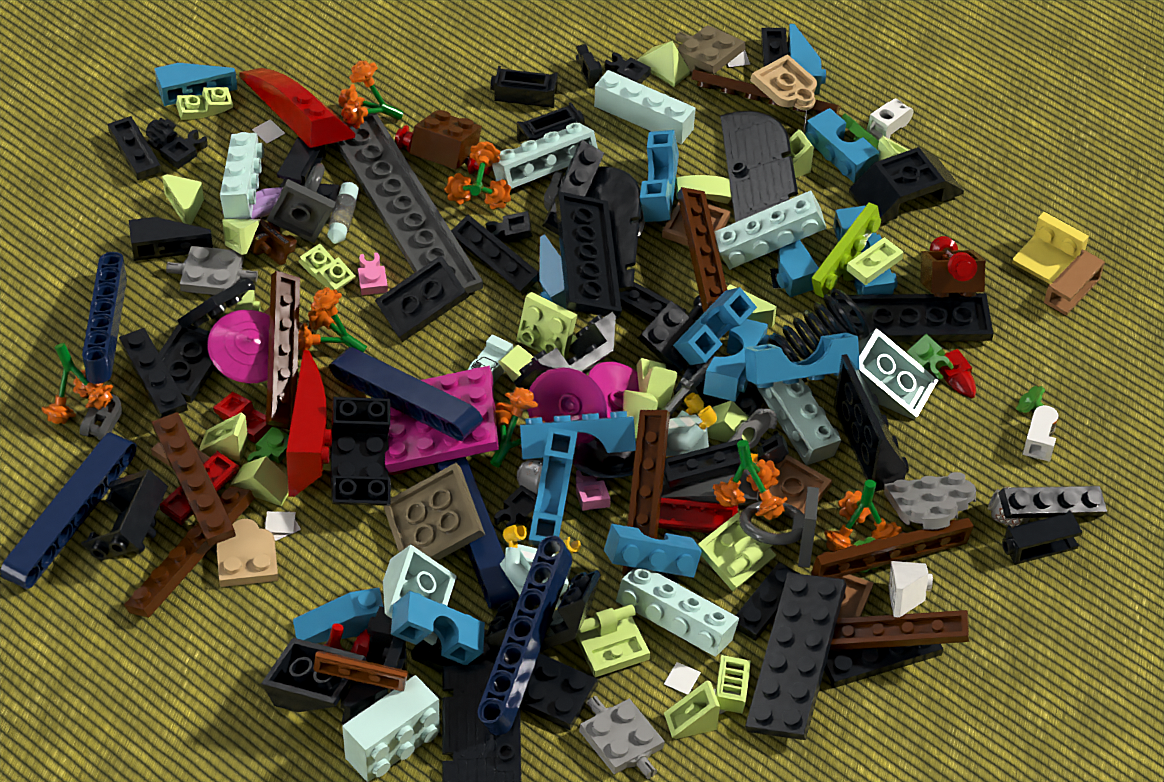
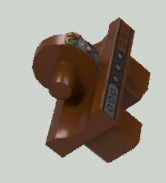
M260 217L254 218L261 220L250 245V250L256 255L265 253L279 265L285 264L287 255L295 251L297 240L292 235L283 236L280 234L278 226L265 222Z

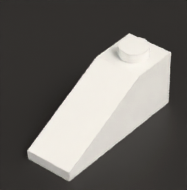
M891 561L888 589L894 617H901L924 602L926 591L932 590L933 575L928 574L926 564Z

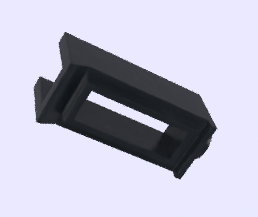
M498 66L496 76L492 75L490 90L494 91V101L554 108L555 94H557L558 72L544 74L501 69V66Z
M570 102L569 106L528 121H517V140L519 143L529 140L536 141L543 138L546 133L559 132L566 129V126L569 124L580 123L584 125V116Z
M298 136L277 173V178L284 179L279 188L284 187L287 179L304 186L313 167L317 163H321L323 157H326L325 145L309 148Z
M1069 510L1063 516L1057 515L1014 526L1013 528L1008 525L1005 537L1002 539V546L1006 555H1010L1014 565L1078 549L1079 545L1074 537L1081 536L1082 530L1072 511Z

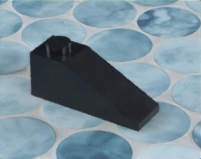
M158 217L129 220L134 261L187 255L191 246L213 248L211 229Z

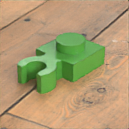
M844 113L841 118L846 122V128L856 135L853 140L857 141L864 138L877 149L879 140Z
M927 334L907 351V354L925 370L931 369L938 379L943 378L939 372L942 366H948L951 370L954 368L951 361L944 356L946 354L945 351Z
M273 426L256 443V451L248 456L247 461L251 462L267 456L271 461L273 460L279 464L286 457L289 435Z

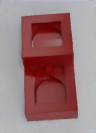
M231 392L213 407L214 412L223 421L242 412L246 416L248 439L255 444L273 427L266 424V415L256 411L252 401L235 392Z

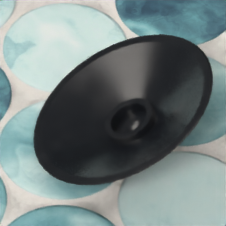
M595 438L589 443H580L575 447L572 463L578 470L591 476L621 478L633 475L635 451L607 453L602 442Z

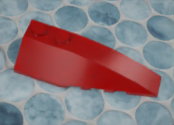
M266 68L239 72V77L309 148L355 138L356 133L329 107L290 77Z
M303 350L286 451L289 497H295L322 476L324 464H329V447L326 446H331L332 429H327L324 386L318 367L309 350Z

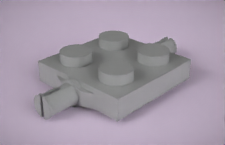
M191 246L188 257L183 264L167 262L166 266L167 273L182 274L180 290L183 292L216 295L235 285L236 281L240 278H249L253 282H257L258 271L242 270L244 254L241 255L234 250Z
M597 696L591 697L587 701V705L596 715L581 723L579 732L613 774L626 768L638 766L647 779L653 777L657 773V769L653 767L648 758L663 749L665 741L630 698L614 707L605 708Z

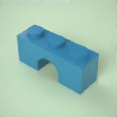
M829 108L807 120L805 136L826 160L830 161L844 176H847L855 183L873 163L879 161L880 152L864 138L855 142H845L846 122Z
M740 287L726 290L673 346L690 365L705 363L722 345L719 339L730 329L740 326L757 306Z
M611 524L604 547V552L612 564L688 577L695 576L702 553L700 547L691 537L665 533L664 540H659L644 535L639 528Z
M412 591L406 593L393 604L391 635L417 645L434 632L441 641V656L463 665H468L483 653L485 622Z

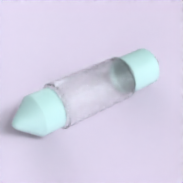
M352 182L343 183L339 195L336 197L327 233L328 238L334 244L344 241L346 234L349 232L359 191L358 187Z

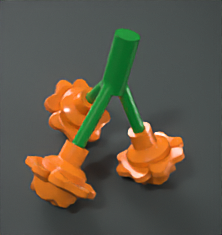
M358 61L352 67V74L349 78L352 83L364 82L365 86L371 89L379 104L365 101V98L358 97L354 84H351L349 89H342L339 95L338 105L343 107L341 115L348 127L359 129L360 125L364 123L363 118L367 117L368 114L383 113L398 120H401L404 112L386 104L376 89L375 81L372 78L374 72L378 69L375 62Z
M479 142L470 148V157L479 166L476 181L472 185L470 184V177H464L461 173H456L454 177H448V184L444 191L449 193L448 200L455 201L459 205H462L464 201H469L471 194L477 196L480 192H484L486 194L484 202L490 204V209H503L506 207V203L511 200V186L506 185L504 179L499 181L492 180L490 187H484L481 182L484 169L487 166L490 167L493 163L499 162L501 152L490 142Z
M325 287L323 290H318L313 297L314 302L311 304L312 309L309 311L308 317L310 321L309 328L318 330L320 327L325 326L328 330L332 329L340 337H320V334H312L308 329L307 323H303L299 329L298 350L301 351V355H303V350H309L312 345H320V343H343L363 353L366 350V345L347 333L337 315L338 310L335 305L339 302L338 299L342 297V294L338 293L336 289L331 290Z
M65 343L56 345L54 348L64 368L59 395H56L55 403L41 409L43 413L47 414V420L55 424H66L69 417H76V413L66 405L67 397L65 396L70 371L76 375V379L73 381L75 385L73 392L80 394L83 399L88 396L89 401L85 407L87 409L95 407L98 410L105 408L111 402L110 400L113 399L110 393L113 386L111 384L102 386L103 383H90L86 378L85 370L80 371L75 366Z
M516 387L513 393H505V396L510 399L511 404L506 402L495 404L496 424L500 430L501 438L499 450H496L490 461L495 467L499 468L511 448L521 444V438L510 442L518 417H522L524 410L538 407L537 402L533 401L534 394L528 389Z
M740 440L737 443L741 464L735 476L731 477L728 483L720 482V484L713 485L716 500L722 506H729L731 508L738 506L739 503H745L744 493L739 490L744 470L748 469L750 475L747 476L746 480L752 485L754 491H760L758 495L762 500L760 509L755 515L764 516L768 520L777 518L785 511L783 504L787 501V497L779 498L778 496H772L769 488L778 484L776 477L779 476L780 471L775 468L774 462L771 460L765 462L761 459L755 464L752 461L748 441Z
M866 480L862 493L859 490L854 493L847 491L844 498L838 501V506L842 508L839 511V515L845 517L848 523L842 525L839 531L825 530L826 546L830 551L842 550L853 545L849 539L853 531L851 529L856 521L860 524L864 523L866 516L872 514L876 530L871 532V537L886 539L896 536L902 531V527L897 526L896 522L887 524L883 518H880L872 502L876 487L875 481Z

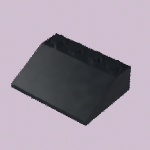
M847 354L841 356L833 408L866 480L875 481L876 487L874 492L884 490V484L894 483L896 480H905L906 473L909 472L908 462L899 452L897 438L894 435L892 436L889 431L886 415H882L879 410L876 394L871 393L868 384Z

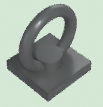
M317 163L311 170L304 186L287 179L266 221L315 243L336 203L316 193L324 175L325 166L322 163Z
M807 487L804 513L792 505L783 504L785 511L782 514L793 519L791 532L781 534L769 533L758 529L752 524L751 518L760 509L762 501L747 506L741 512L739 522L742 530L752 539L770 545H787L800 540L798 567L810 568L819 488Z

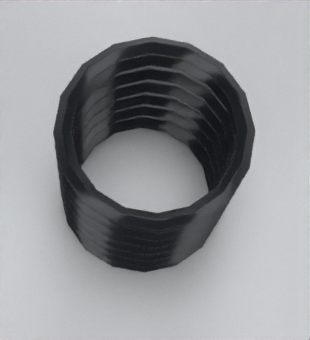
M833 288L831 295H824V302L827 308L819 302L814 303L813 307L817 316L809 310L803 311V316L808 326L801 319L794 317L793 325L798 334L788 325H784L782 330L787 341L778 333H773L769 336V344L782 348L783 353L787 355L791 362H798L800 360L794 350L803 360L808 358L811 353L805 343L814 352L819 344L816 336L820 340L821 336L830 335L828 331L832 335L843 333L839 324L848 333L858 336L860 339L868 337L870 331L864 315L853 300L842 290ZM836 293L855 311L862 324L863 331L851 321L844 308L838 302ZM831 303L835 306V308L837 309L838 313L835 311V309L833 308V306L831 305ZM821 311L827 316L834 328L828 323ZM811 319L816 323L823 335L818 331ZM801 327H802V328L804 329V331L808 334V336L810 337V339L812 340V342H811V341L808 339V337L805 335V333L803 332V330L801 329ZM793 338H794V339L796 340V342L799 344V346L801 347V349H800V348L798 347V345L795 343V341L793 340ZM807 377L801 378L804 383L807 382Z

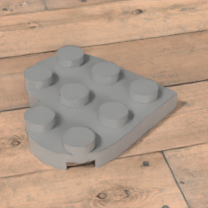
M953 472L943 477L924 476L918 480L908 481L902 479L896 480L894 483L884 484V494L900 519L907 525H910L911 521L923 524V529L926 530L950 526V520L953 518L957 519L959 511L968 509V503L976 502L975 485L965 480V475L960 472Z

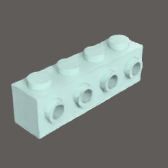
M609 70L595 84L594 107L652 132L674 130L676 141L679 144H682L694 130L695 107Z
M572 123L567 125L566 129L559 132L546 133L543 138L536 141L529 140L523 142L518 148L500 151V161L492 164L495 180L504 179L506 185H510L512 189L568 167L578 144L582 140L598 149L594 130L580 123Z
M241 132L231 134L220 192L224 219H251L253 205L256 204V189L259 188L258 177L262 171L261 159L264 158L263 143H259L257 133Z
M810 190L719 229L714 233L719 253L730 270L826 229L821 207Z
M799 378L798 383L784 384L783 381L774 382L773 387L758 388L770 410L777 414V421L806 466L835 455L841 442L840 435L832 427L824 409L818 405L812 396L811 389L805 385L801 378Z
M633 568L622 578L616 602L621 605L627 606L632 604L635 612L715 657L733 640L739 617L652 570Z

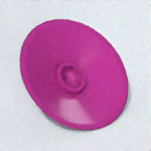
M238 310L226 314L214 324L208 337V353L211 361L222 374L242 383L267 381L270 315L256 310Z
M602 362L595 365L589 372L588 376L598 384L604 394L607 403V417H610V412L623 411L624 390L639 392L637 371L624 364Z
M564 367L548 370L538 376L529 389L534 394L533 401L538 404V407L527 409L529 418L542 417V421L554 422V416L570 415L571 420H581L582 414L599 413V418H607V403L602 390L592 378L579 370ZM577 432L575 447L580 443H589L596 437L588 433Z

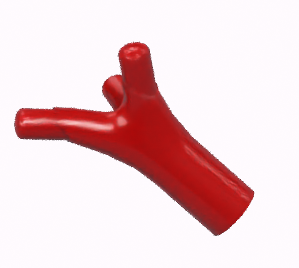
M338 623L332 625L329 639L324 646L344 650L340 644L344 630L343 625Z

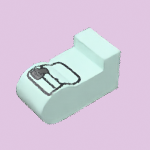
M491 335L486 341V347L478 358L471 363L468 370L490 365L494 384L505 372L498 361L513 348V344L495 335Z

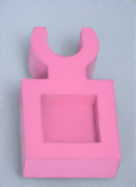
M374 253L373 261H366L364 254H360L361 268L358 269L361 295L388 292L385 267L380 266L379 254Z
M577 470L576 494L582 511L610 507V496L604 480L597 481L595 476H583L581 471Z

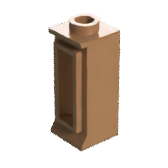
M1082 249L1080 256H1077L1055 281L1048 285L1044 303L1067 316L1100 280L1105 262Z

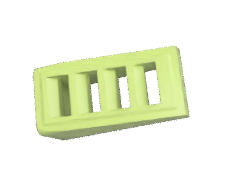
M721 655L715 691L721 710L743 714L748 688L750 660ZM726 665H728V666H733V667H738V668H743V671H742V670H737V669H732V668H727ZM725 673L742 676V679L725 676ZM724 682L739 684V685H741V686L738 687V686L728 685V684H724ZM723 690L737 692L739 695L725 693Z

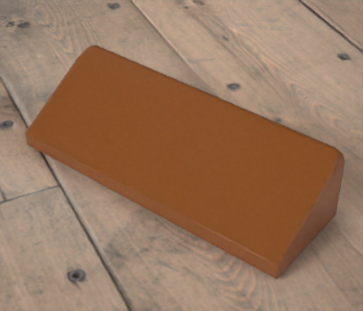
M317 651L314 661L315 672L398 691H404L409 672L324 651Z

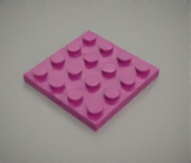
M490 365L421 380L474 406L480 412L483 418L482 424L464 441H458L390 407L388 450L385 452V466L388 473L499 450L493 376Z

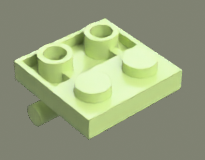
M531 292L525 297L516 341L538 352L545 350L546 353H549L557 348L565 360H567L570 345L577 340V337L573 335L577 314Z
M736 513L698 544L702 550L701 556L733 592L776 557V554L770 549L772 545L756 541L742 530L739 522V513Z
M632 604L615 610L613 608L605 609L594 613V617L584 620L576 640L595 678L650 660V651L632 616L636 615Z

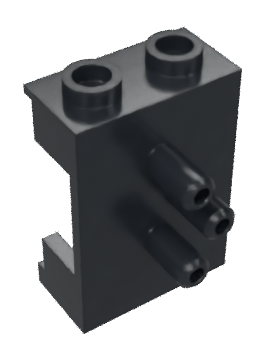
M150 469L111 481L108 489L111 491L105 502L119 513L110 533L101 536L91 532L88 539L82 541L81 544L90 551L93 557L100 561L133 551L136 554H141L145 550V545L142 543L144 538L152 540L156 536V530L153 529L156 525L154 516L168 486Z

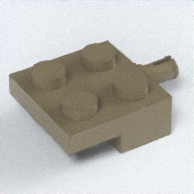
M709 25L693 36L687 35L682 31H679L676 35V41L683 43L677 49L691 72H693V69L698 71L703 69L711 74H715L746 50L745 41Z

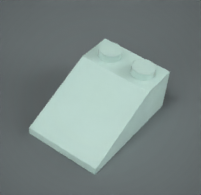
M876 328L868 337L858 342L860 369L858 371L868 384L871 393L876 394L879 405L914 420L919 415L938 380Z
M410 544L389 561L383 579L385 614L392 618L393 604L409 591L448 605L456 575ZM432 632L423 640L434 645L438 636Z

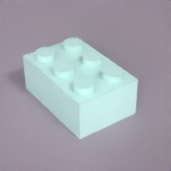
M416 675L406 681L404 691L393 690L342 725L345 759L367 782L375 777L383 776L396 762L407 759L416 748L423 743L431 742L440 732L439 699Z

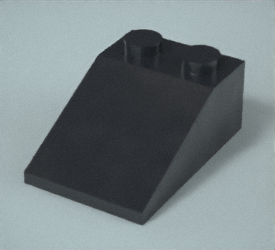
M292 638L261 685L276 707L294 712L336 707L353 680L315 672L314 661L316 652L324 651L363 661L367 660L366 657Z

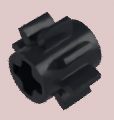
M162 117L159 120L151 121L146 128V136L150 138L147 143L155 149H161L178 137L177 132L174 131L176 124L169 119L164 120Z

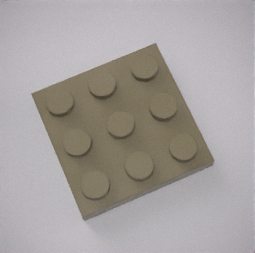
M457 463L392 497L390 506H383L399 552L411 544L434 561H438L485 535L463 472Z

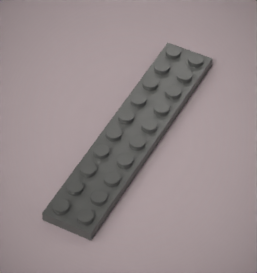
M377 113L368 114L367 117H364V123L360 125L359 129L349 127L356 133L355 138L335 142L413 272H417L442 255L467 294L483 289L481 277Z

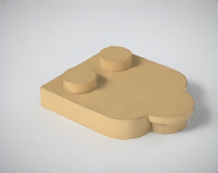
M788 54L752 73L750 81L777 105L782 107L794 106L800 110H809L814 107V92L817 81Z
M240 519L234 522L232 525L236 537L216 544L220 587L279 581L274 535L266 529H259L257 523L251 519Z

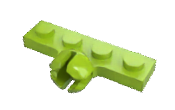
M870 202L866 205L811 279L816 295L824 298V295L829 290L835 288L838 278L842 274L843 279L846 281L855 280V277L846 270L847 263L861 254L868 238L879 229L881 219L877 205Z

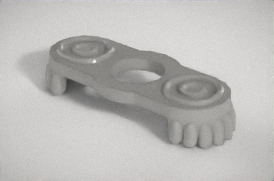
M767 408L756 410L747 421L738 426L736 433L727 442L741 439L743 431L751 427L754 430V437L748 443L749 448L755 447L761 436L768 429H775L778 420L777 414Z

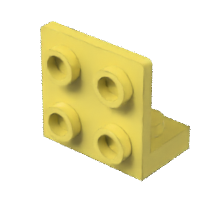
M1043 212L1038 217L1034 236L1016 254L1012 263L1048 284H1052L1073 260L1080 256L1081 250H1086L1089 236Z

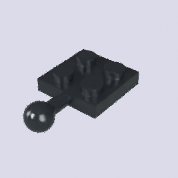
M240 278L236 281L235 285L210 297L177 321L182 329L192 324L197 328L209 321L207 316L212 320L224 313L225 305L230 308L242 301V297L248 290H254L255 293V284L249 278Z
M699 295L694 299V308L688 315L671 300L637 338L672 371H676L677 375L688 362L673 345L703 314Z

